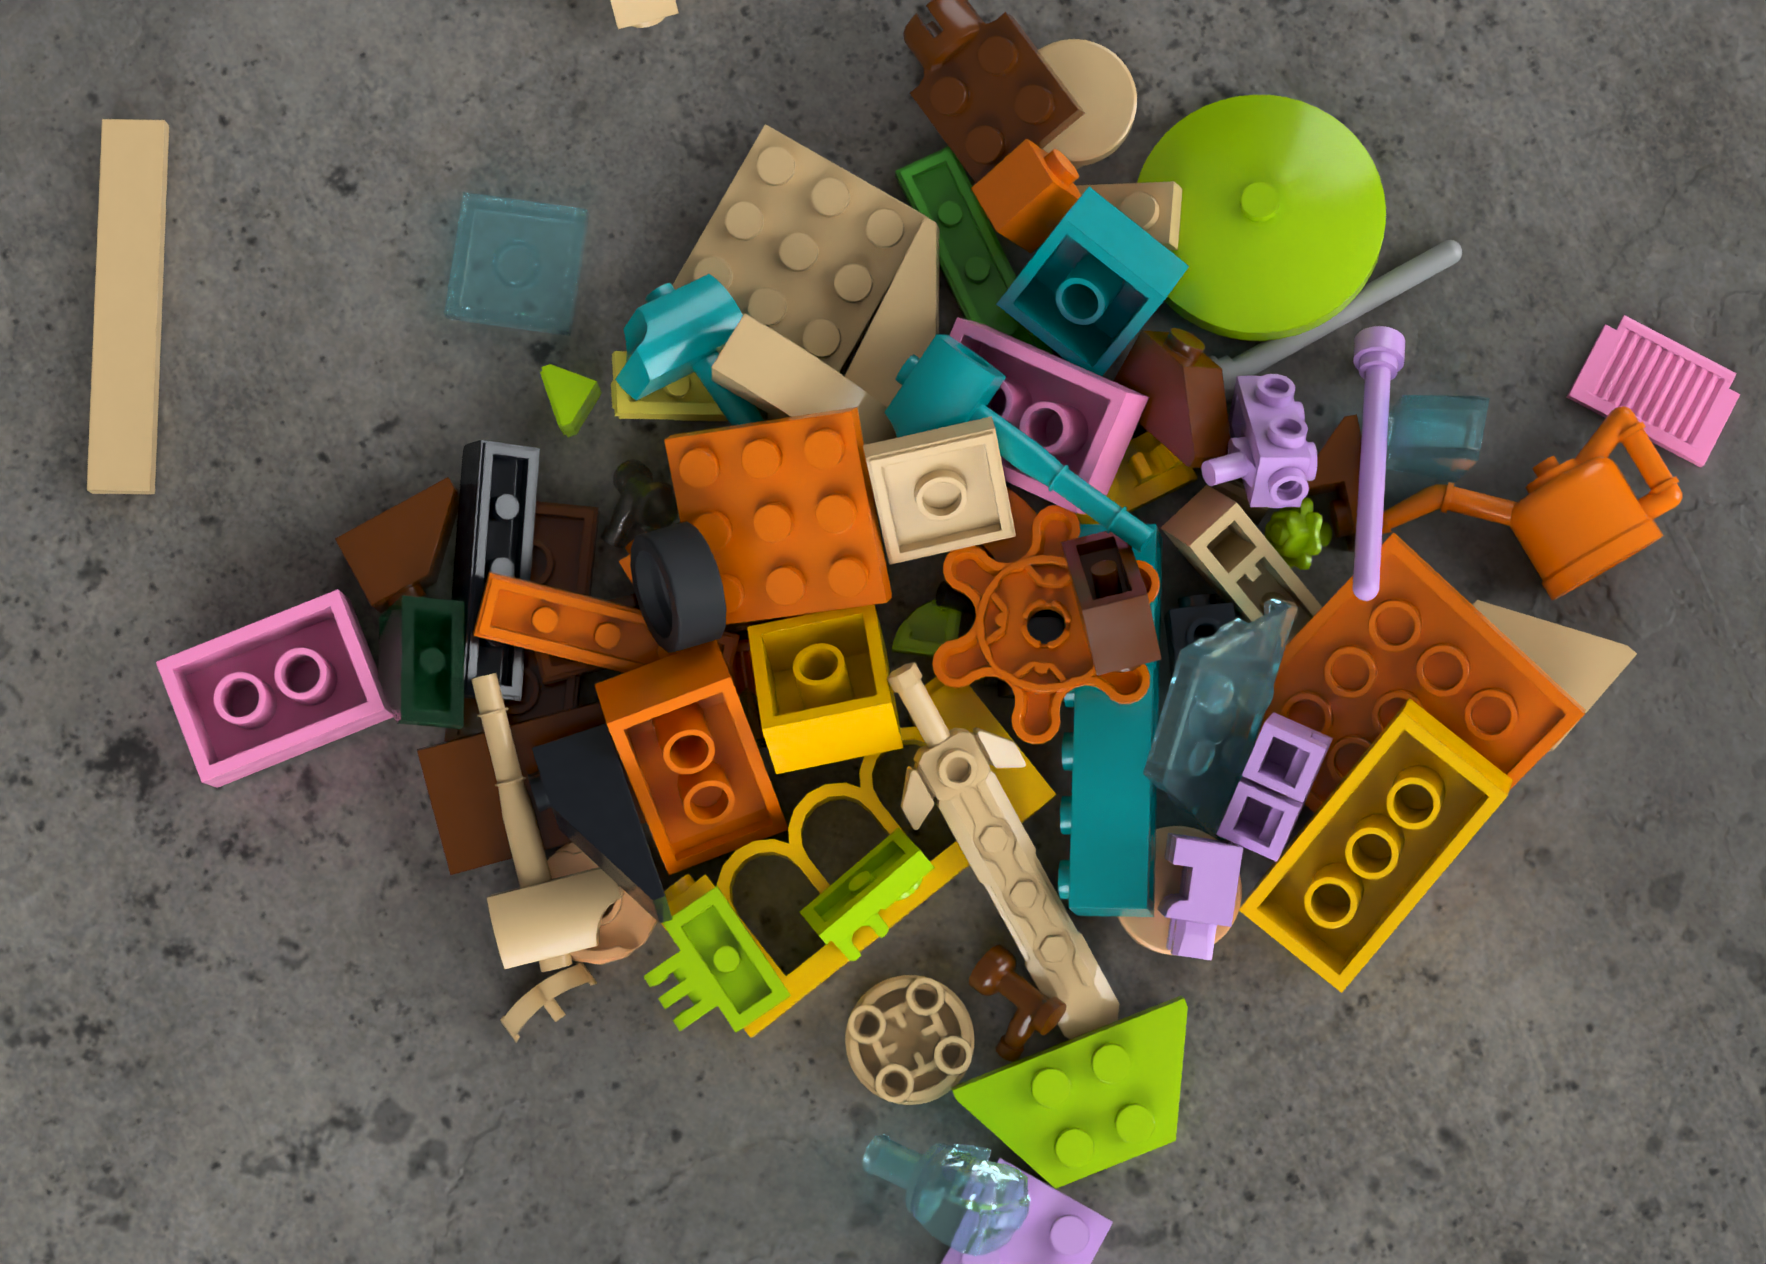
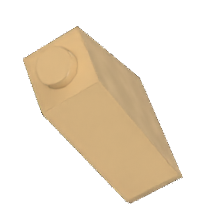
M1480 600L1472 603L1478 611L1576 700L1586 712L1637 655L1635 651L1625 644ZM1574 726L1548 752L1553 751Z

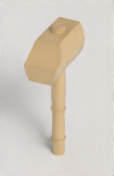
M497 673L473 678L471 681L480 713L477 717H481L497 780L495 786L499 789L502 817L520 885L519 888L491 894L487 897L489 913L504 969L539 961L541 972L566 967L573 964L571 952L595 947L600 943L602 917L609 905L624 895V890L600 867L551 879L535 811L524 783L526 777H522L506 713L509 708H505Z

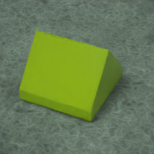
M552 364L541 367L542 371H540L561 432L563 435L566 434L567 437L577 435L602 394L598 382Z

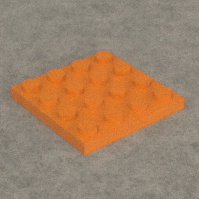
M1393 532L1381 546L1380 583L1377 596L1369 601L1358 599L1353 592L1352 575L1216 718V721L1250 753H1252L1265 721L1273 712L1332 737L1333 740L1305 802V805L1315 813L1409 698L1513 780L1510 790L1585 715L1586 710Z

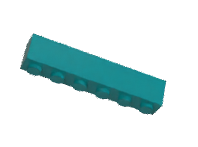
M1080 524L1079 537L1107 531V529L1101 524ZM1146 524L1155 531L1152 539L1141 552H1138L1133 547L1132 550L1136 560L1145 561L1152 565L1159 576V593L1155 600L1150 603V608L1160 649L1163 538L1156 524ZM1160 660L1145 664L1150 673V687L1147 694L1138 702L1119 704L1112 701L1098 688L1086 685L1074 688L1064 697L1065 706L1074 707V732H1064L1062 739V765L1064 771H1072V796H1062L1060 827L1061 833L1071 835L1070 860H1060L1058 890L1060 899H1069V909L1077 916L1154 917Z

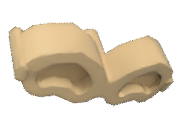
M578 962L576 965L550 976L528 991L500 1021L517 1043L520 1038L519 1031L542 1006L546 1008L553 1020L557 1022L566 1014L554 998L579 985L589 983L591 986L597 984V982L583 962Z

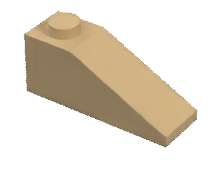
M924 217L845 374L846 378L887 408L902 387L896 381V376L904 363L913 354L921 358L936 334H939L940 229L935 221Z
M1206 485L1161 527L1183 556L1226 603L1233 602L1234 612L1275 655L1322 608L1238 503L1212 487Z

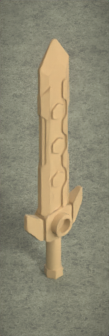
M916 663L904 664L892 671L887 680L894 693L898 692L926 745L917 750L914 756V768L908 766L906 770L901 809L914 830L920 828L934 806L933 799L936 797L937 806L975 876L979 882L983 883L1025 960V967L1037 989L1048 999L1056 996L1067 1005L1064 1015L1057 1024L1065 1037L1072 1039L1118 1021L1119 1002L1083 935L1075 928L1038 860L1036 849L995 773L990 771L989 765H993L995 768H1024L1026 766V762L1015 742L976 727L973 728V733L963 728H953L949 731L921 681L922 674Z

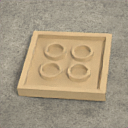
M765 124L672 286L676 290L707 274L712 275L727 289L737 303L742 315L745 313L842 374L875 317L924 217L927 216Z

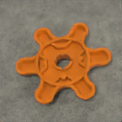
M1059 505L1048 506L1040 510L1035 516L1032 524L1033 538L1031 547L1027 554L1018 561L1010 563L997 562L976 546L953 550L947 554L943 563L945 579L953 589L971 599L975 606L976 618L973 627L966 635L947 641L939 646L932 662L935 676L947 687L957 689L966 687L983 677H997L1004 680L1012 688L1015 695V707L1011 717L1012 727L1021 740L1033 745L1044 744L1057 734L1061 723V702L1066 694L1076 687L1084 685L1096 687L1103 691L1112 701L1119 704H1132L1140 701L1147 694L1150 687V673L1145 664L1132 671H1114L1097 676L1061 544L1063 541L1079 538L1080 522L1074 512ZM1136 560L1148 594L1149 603H1151L1159 593L1160 580L1158 573L1147 562ZM1050 609L1058 612L1063 617L1066 628L1059 638L1047 642V644H1042L1041 641L1034 639L1029 634L1028 624L1035 613Z

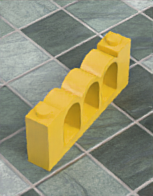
M937 677L924 685L949 731L953 728H963L973 733V728L976 727L1013 741L969 685L958 689L951 688L942 684ZM909 714L908 719L914 727L900 728L903 745L915 744L922 747L926 743ZM1017 746L1026 762L1024 768H995L993 765H989L990 771L995 773L1021 823H1023L1056 796V793ZM886 752L864 756L859 771L860 787L849 783L825 784L807 793L793 811L788 827L789 843L776 839L752 841L735 850L722 866L717 887L723 893L791 994L789 998L743 1028L750 1038L755 1037L850 960L830 941L786 976L739 916L733 904L732 891L736 876L746 863L760 856L776 855L789 859L801 869L819 894L826 890L830 884L809 859L803 847L802 833L807 818L817 807L829 801L847 800L861 805L872 815L888 836L898 827L902 830L882 805L873 789L872 777L876 765ZM957 841L930 861L935 868L923 877L920 886L913 894L903 900L895 901L886 910L882 908L878 912L889 929L969 866ZM687 874L665 890L664 893L671 915H675L716 886L712 880L705 874L695 882L691 875ZM862 926L853 933L852 943L861 952L880 936L870 926Z

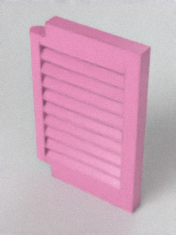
M1624 315L1616 329L1606 324L1603 326L1566 398L1605 418L1611 410L1617 407L1626 406L1630 408L1638 421L1644 422L1646 426L1644 430L1651 442L1701 468L1707 461L1740 394L1729 389L1737 373Z

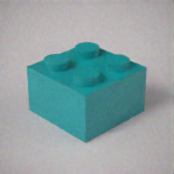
M1088 187L996 305L1068 362L1103 376L1167 298L1189 268V265L1091 187Z

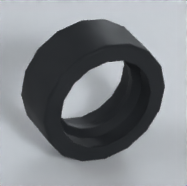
M682 522L635 536L631 546L630 562L633 586L642 616L657 644L668 653L720 639L726 627L724 588L717 563L700 531L689 522Z

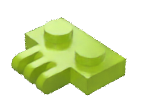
M717 886L673 915V920L662 923L681 951L643 976L650 988L664 982L672 973L679 982L678 985L658 998L664 1009L669 1008L685 996H688L694 1006L681 1011L672 1020L679 1031H682L718 1006L733 1030L737 1033L791 996Z

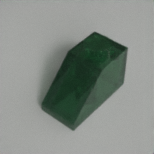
M402 595L379 617L378 679L397 724L460 729L464 726V602Z

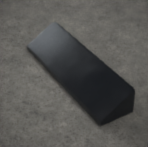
M487 440L468 443L463 448L444 688L446 697L476 699L471 679L497 673L503 700L521 701L525 648L473 635L489 571L530 581L540 448Z

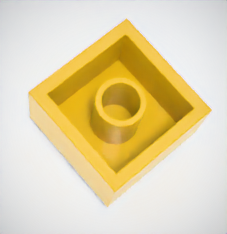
M875 605L816 612L747 627L761 727L776 774L904 748L894 691L887 680L890 668Z

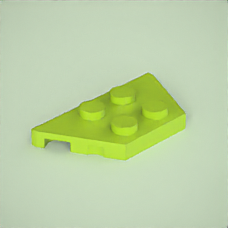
M1180 995L959 1083L951 1088L955 1099L1050 1185L1057 1189L1176 1141L1188 1013L1185 998Z

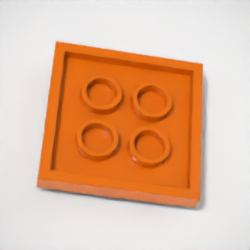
M857 407L674 434L664 439L680 523L689 522L695 526L710 547L724 588L726 625L883 604L892 598L875 500L863 449L864 441Z

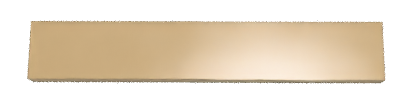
M102 119L87 491L92 494H155L169 125L165 120Z

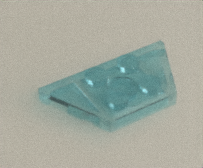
M1278 598L1266 601L1264 603V615L1255 621L1248 623L1236 618L1220 627L1212 637L1208 639L1201 638L1180 650L1143 775L1157 788L1167 792L1168 799L1174 805L1192 815L1198 821L1196 826L1200 830L1220 840L1226 839L1216 835L1236 787L1243 777L1242 774L1255 746L1265 711L1273 699L1274 682L1298 608Z

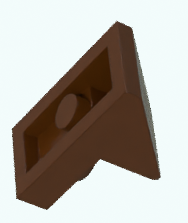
M1357 414L1345 416L1317 454L1316 476L1313 481H1307L1309 491L1306 496L1336 491L1338 499L1330 501L1332 525L1337 538L1346 537L1349 552L1355 551L1362 437Z

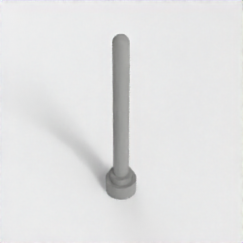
M1454 240L1443 241L1369 282L1339 314L1310 331L1287 338L1263 341L1232 359L1228 355L1219 359L1213 355L1209 358L1222 368L1226 405L1232 402L1237 376H1254L1454 265L1462 256L1460 244Z

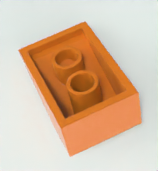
M717 640L691 647L594 684L607 726L668 875L739 849L752 841L762 840L788 830L787 823Z

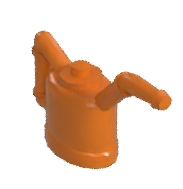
M1620 406L1611 410L1575 459L1573 458L1559 464L1555 456H1551L1534 466L1532 469L1537 479L1525 487L1529 495L1519 502L1455 487V483L1448 482V485L1434 484L1383 511L1382 534L1392 532L1391 529L1438 509H1441L1440 512L1446 514L1447 511L1510 526L1542 578V585L1551 600H1555L1603 574L1662 538L1664 535L1654 519L1679 505L1682 500V491L1677 484L1680 482L1677 476H1672L1646 434L1644 422H1639L1630 408ZM1619 443L1624 445L1651 489L1648 494L1639 499L1613 459L1608 458Z

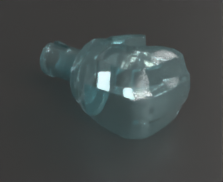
M881 1134V1136L877 1135L874 1137L865 1151L862 1163L863 1170L870 1175L874 1174L907 1190L905 1197L906 1209L932 1236L958 1252L979 1256L996 1251L1010 1241L1015 1231L1021 1228L1029 1213L1028 1177L1010 1165L989 1161L991 1150L988 1148L974 1145L954 1144L950 1146L945 1143H936L924 1154H921L892 1140L889 1136Z

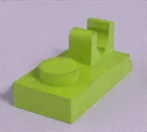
M898 827L804 907L800 914L826 945L832 941L848 960L856 961L862 955L852 943L853 933L862 926H870L878 936L883 938L888 933L889 928L878 912L882 908L886 910L895 901L903 900L913 894L920 886L923 877L935 867Z

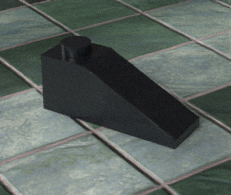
M607 723L533 747L532 751L539 771L528 774L527 777L539 812L552 808L559 830L660 924L673 920Z

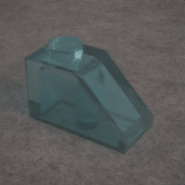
M1402 395L1393 406L1392 412H1389L1386 469L1457 482L1478 462L1490 398L1481 396Z

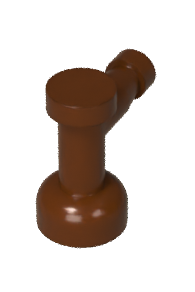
M998 944L992 947L976 964L969 977V985L984 996L1001 993L1017 1006L1009 1022L1006 1034L1000 1038L996 1046V1052L1002 1058L1015 1062L1020 1058L1024 1050V1044L1032 1036L1034 1030L1041 1035L1049 1033L1061 1020L1067 1005L1056 996L1048 999L1015 972L1017 967L1015 956L1003 945Z

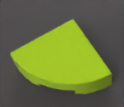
M936 599L921 605L900 625L893 641L892 651L933 657L939 646L947 641L958 639L962 612L937 606Z

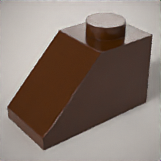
M1172 328L1170 332L1142 330L1113 381L1149 397L1138 423L1189 468H1201L1204 461L1227 455L1228 443L1231 437L1222 368L1203 353L1205 349L1203 342L1185 330L1179 328Z
M449 477L335 538L368 601L380 613L391 609L392 613L396 615L413 608L427 598L424 589L437 583L459 506V491Z
M1106 531L1061 542L1083 630L1097 676L1114 671L1128 672L1137 669L1142 664L1162 660L1148 594L1132 547L1112 532L1107 533Z

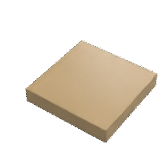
M992 416L863 445L889 565L1016 536Z

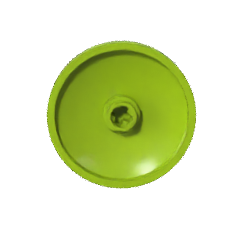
M1244 95L1219 100L1190 113L1164 134L1147 157L1139 174L1137 183L1174 181L1183 189L1178 250L1170 251L1189 265V268L1164 301L1184 319L1214 334L1247 341H1267L1296 336L1310 331L1332 319L1355 299L1367 283L1377 263L1384 238L1386 204L1383 186L1376 166L1366 148L1344 124L1330 114L1305 102L1275 95Z

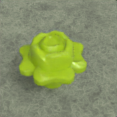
M1305 497L1302 500L1301 507L1280 508V511L1274 512L1271 520L1266 524L1265 537L1290 568L1297 567L1300 570H1308L1311 566L1312 556L1319 555L1321 548L1330 543L1332 529L1327 522H1322V516L1318 512H1313L1311 498Z

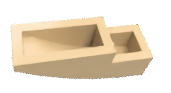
M745 313L711 367L713 382L767 412L768 420L857 407L864 445L897 438L890 420L884 413L887 409L885 405L811 353Z

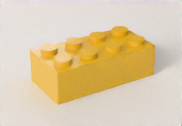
M1409 698L1284 849L1278 861H1275L1248 893L1239 911L1342 993L1506 799L1513 780Z

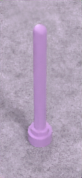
M1384 326L1365 328L1355 336L1353 363L1359 370L1360 376L1365 379L1353 592L1358 599L1363 601L1372 600L1379 592L1390 381L1403 368L1405 359L1404 336L1399 331Z

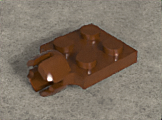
M932 0L926 7L943 31L934 21L925 24L918 13L905 26L903 33L904 41L921 63L924 70V78L910 94L975 183L980 181L1025 139L1030 140L1043 149L1085 114L1014 17L1006 12L995 21L985 23L968 0Z

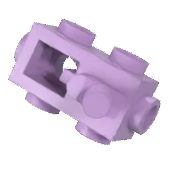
M1279 374L1237 376L1228 418L1231 437L1228 443V454L1202 463V476L1209 486L1242 477L1250 507H1301L1302 500L1309 491L1307 481H1313L1316 476V446L1313 442L1306 441L1308 426L1305 423L1304 407L1301 402L1294 401L1295 385L1287 376Z

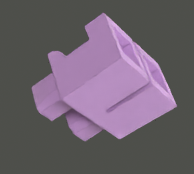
M1273 712L1262 727L1243 771V777L1236 787L1216 835L1277 862L1285 844L1288 843L1333 738Z
M1168 833L1165 859L1174 865L1183 866L1179 893L1164 897L1157 909L1164 917L1170 918L1166 948L1171 950L1172 955L1212 960L1217 925L1232 927L1243 847L1228 841Z

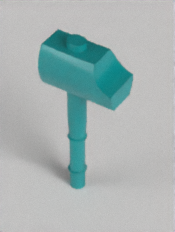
M707 274L676 290L671 283H667L649 293L645 298L647 303L636 309L623 329L627 358L625 366L615 379L620 387L637 401L695 372L732 426L764 421L755 405L712 381L711 367L743 317L737 303L727 289L716 278Z
M936 334L921 358L913 354L907 359L896 376V381L902 387L884 412L890 420L897 438L992 416L1002 458L1023 473L1048 486L1049 492L1054 490L1107 529V533L1112 532L1138 552H1141L1147 546L1155 533L1153 529L1126 511V506L1122 508L1070 471L1068 465L1064 466L1040 444L987 407L1006 378L994 366L949 335Z

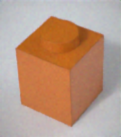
M1025 139L971 188L996 232L1029 253L1035 251L1045 242L1067 212L1082 196L1073 183L1079 178V174L1072 163L1059 150L1053 149L1050 153H1047L1028 139Z

